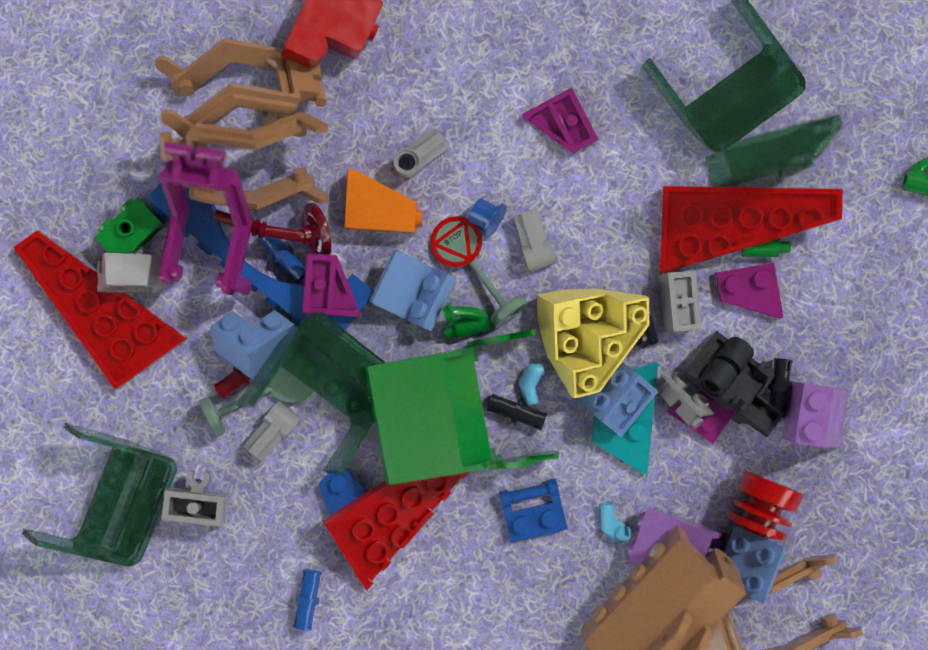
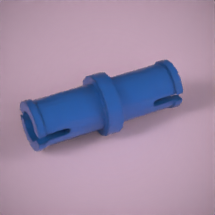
M258 238L274 257V263L276 265L280 264L293 279L294 283L299 282L305 277L306 268L293 254L294 249L290 245L287 246L281 239Z
M303 569L300 594L296 595L295 600L298 602L293 628L307 631L312 630L315 605L319 604L317 593L320 576L322 575L320 571Z

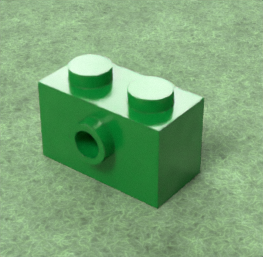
M137 197L134 200L130 198L120 207L121 213L114 220L109 218L98 228L100 233L95 239L109 253L136 254L167 224L143 199Z

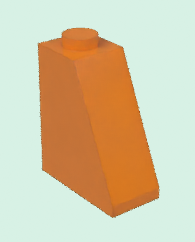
M348 169L345 229L416 233V227H422L423 210L417 209V202L354 169Z

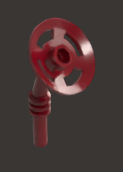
M313 202L305 205L302 227H299V230L269 226L267 222L263 221L261 223V220L257 219L255 221L251 217L253 223L250 233L254 237L258 235L260 239L269 237L302 242L303 244H308L313 253L331 254L332 241L327 220L320 207ZM217 209L214 221L234 227L230 213ZM319 240H321L322 242L321 251L317 247L319 245Z

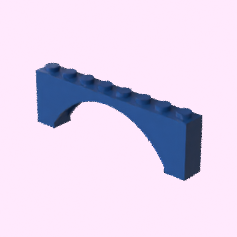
M160 183L148 200L154 204L151 209L161 218L166 219L167 216H171V210ZM183 187L190 206L184 236L188 238L191 234L199 241L196 246L207 255L211 256L212 253H215L222 259L219 264L225 269L230 242L223 231L221 223L214 221V215L217 210L216 205L189 199V188ZM244 260L241 275L251 281V290L256 293L259 289L268 297L265 301L277 311L282 307L290 314L287 319L296 327L302 329L305 326L313 332L310 338L324 348L326 345L333 347L357 318L352 316L302 313L304 285L289 284L275 280L261 273ZM351 274L347 281L361 313L370 302L374 290L356 275Z

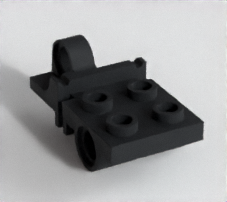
M716 331L682 376L726 410L730 411L733 407L737 408L738 410L731 419L738 425L741 423L749 424L767 438L784 415L761 397V394L775 377L773 374L775 369L771 367L766 372L763 369L766 362L758 363L752 358L754 355L753 348L745 340L739 337L727 339Z

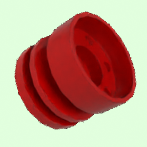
M745 471L738 489L749 496L748 501L733 499L732 504L744 509L743 513L740 514L729 510L726 517L734 521L740 528L757 536L785 541L788 534L776 529V525L778 523L791 527L792 523L782 517L781 513L783 510L797 512L804 494Z

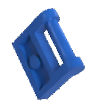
M556 478L549 479L544 484L508 492V490L499 491L511 543L568 529ZM551 495L552 502L512 511L511 503Z

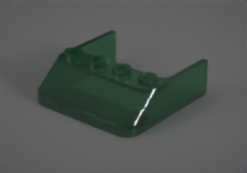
M732 0L731 2L762 44L761 52L689 105H684L651 58L646 60L642 66L684 126L709 151L715 153L723 152L798 98L806 87L804 76L748 0Z
M840 114L722 144L723 152L705 156L712 186L728 187L778 174L779 179L796 175V173L815 166L814 160L821 157L843 127Z
M309 313L278 342L237 403V406L240 408H253L282 366L350 419V429L323 469L327 474H342L375 422L365 367L386 362L324 313Z
M65 422L63 428L75 437L111 447L112 450L76 537L68 539L29 529H23L22 535L37 547L128 567L134 566L142 560L163 508L165 490L171 487L177 472L176 462L163 453L130 440Z

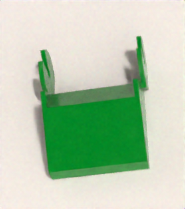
M536 329L468 341L467 348L365 367L386 484L391 485L484 470L489 466L490 470L517 468L534 465L533 462L559 458L558 451L537 452L506 459L502 458V453L496 455L495 448H490L474 364L475 361H478L477 352L482 351V345L537 335Z

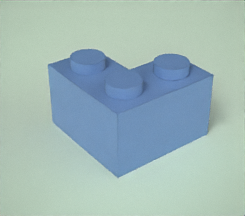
M275 310L253 325L232 311L210 326L214 351L252 380L297 350L294 324Z

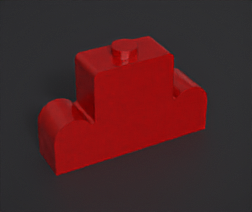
M306 0L286 41L281 56L308 68L316 67L322 62L328 47L352 59H357L366 41L372 42L378 31L379 25L375 24V21L383 6V1Z

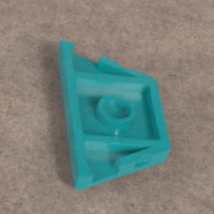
M651 362L633 370L656 389L658 362ZM655 396L622 437L596 416L593 419L591 441L643 474H648Z

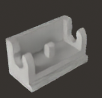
M104 253L102 261H98V292L156 293L164 287V283L157 276L162 255Z
M696 270L658 274L663 332L701 329Z

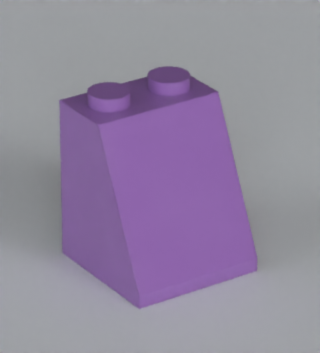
M791 381L790 386H792V390L788 395L782 439L809 446L840 448L849 390Z
M647 508L646 512L641 514L638 521V528L640 530L637 539L633 540L629 547L628 556H630L628 564L635 566L638 563H642L649 556L651 548L657 542H662L677 525L687 532L689 542L706 559L715 548L722 551L727 533L657 509Z

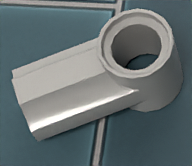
M433 128L413 144L399 150L395 154L394 170L401 178L410 179L422 168L449 150L450 147L436 128ZM404 157H410L414 160L415 166L411 170H403L399 167V161Z
M535 209L513 216L517 233L522 243L521 251L525 257L528 272L555 264L554 251L549 238H546L538 210Z
M280 401L268 412L262 420V425L244 444L248 452L262 462L282 439L285 440L293 428L301 422V419Z

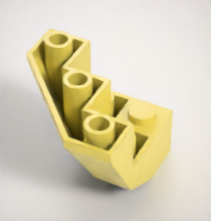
M598 288L562 289L536 295L537 322L547 357L573 398L599 393L649 326V297L646 295Z

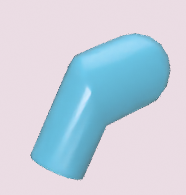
M541 363L528 365L519 379V386L526 406L539 402L535 386L540 378L546 375V368Z
M600 504L602 531L616 542L628 541L632 536L631 529L615 518V504Z

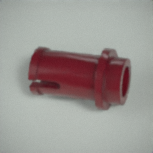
M233 367V372L214 384L215 390L224 400L243 385L248 386L250 384L251 378L236 367Z

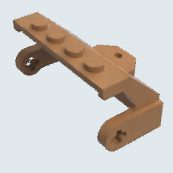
M677 525L662 542H657L651 548L649 556L642 563H638L633 567L628 579L613 589L610 598L603 605L595 608L591 619L581 628L583 643L588 650H707L713 636L712 629L746 594L738 568L729 556L717 548L706 559L689 542L687 532Z

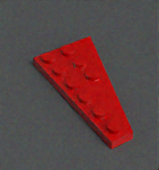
M663 186L660 274L842 220L843 189Z
M36 230L13 247L115 390L125 385L188 339L125 292H98V273L41 231Z
M469 472L391 485L386 484L384 480L322 520L366 591L373 585L372 580L381 570L385 571L391 564L390 560L400 548H405L434 514L432 511L442 500L445 501L451 494L450 490L461 478H465Z

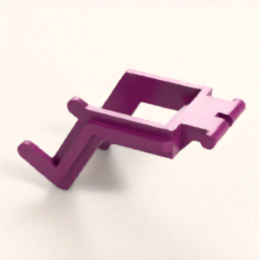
M166 142L164 153L171 155L173 160H168L167 164L161 168L158 176L171 210V216L157 276L160 277L162 283L171 285L174 282L178 283L183 275V267L178 265L190 212V206L183 185L223 191L234 228L224 273L219 272L217 274L215 284L216 287L221 288V292L225 295L231 296L235 291L243 295H249L252 287L251 281L241 277L253 222L237 170L224 168L223 163L226 159V151L198 147L195 152L192 145Z

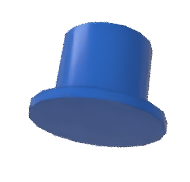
M480 198L472 207L468 220L484 229V236L489 238L496 232L502 222L507 206L503 203L495 206Z

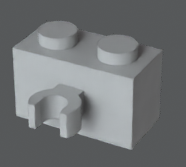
M191 470L187 475V482L191 489L170 487L165 490L161 520L218 527L226 523L229 494L205 491V487L211 481L210 472H205L203 482L198 483L194 479L195 470Z

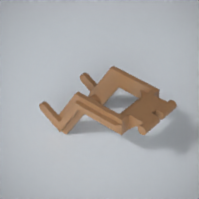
M226 38L185 69L168 57L159 56L155 59L156 69L171 79L172 89L182 96L192 95L194 90L231 62L275 69L279 91L230 83L191 114L184 117L171 109L163 110L161 112V121L185 139L186 134L195 124L215 125L237 107L286 115L295 114L298 104L305 100L314 101L316 106L323 107L327 104L320 64L316 67L308 68L281 56L282 48Z
M302 111L254 130L197 123L188 131L185 139H173L170 132H161L159 134L161 159L164 161L173 160L171 155L164 153L166 142L192 145L195 152L198 147L207 148L206 145L208 143L257 150L292 135L303 137L307 134V129L318 134L326 133L328 131V124ZM167 162L162 163L161 168L164 167L167 164ZM295 168L292 170V175L257 190H243L249 210L255 211L296 193L316 203H326L328 201V193L314 186V177L307 174L305 168ZM183 185V187L189 188V199L227 206L223 191Z
M836 555L810 556L778 572L770 594L807 576L808 580L820 578L822 576L820 569L837 562ZM744 595L741 600L749 599L750 597ZM729 611L712 629L713 636L707 650H746L741 646ZM829 614L821 618L824 624L821 627L787 645L763 650H813L831 639L860 637L863 635L861 627H847L845 620H837L836 614Z

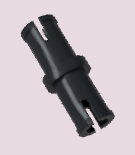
M774 358L773 368L775 370L773 374L775 377L768 385V390H770L769 403L784 414L782 418H786L788 392L790 393L792 390L789 382L793 360Z
M495 393L492 394L486 410L510 418L512 423L516 424L518 421L540 431L548 414L523 405L524 402L520 400L514 402Z

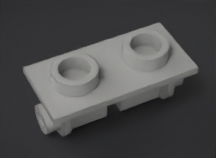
M666 372L661 374L663 379L656 384L658 394L671 407H674L678 401L682 403L677 408L676 413L688 426L692 425L694 428H697L704 421L701 417L714 414L713 410L708 406V400L701 394L696 393L689 386V381L681 373Z

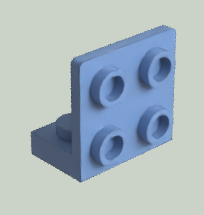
M395 249L370 298V303L432 331L456 278Z
M621 363L599 393L573 399L622 437L658 391L624 363Z
M734 526L724 553L736 564L746 591L745 595L761 603H766L784 558L786 547Z

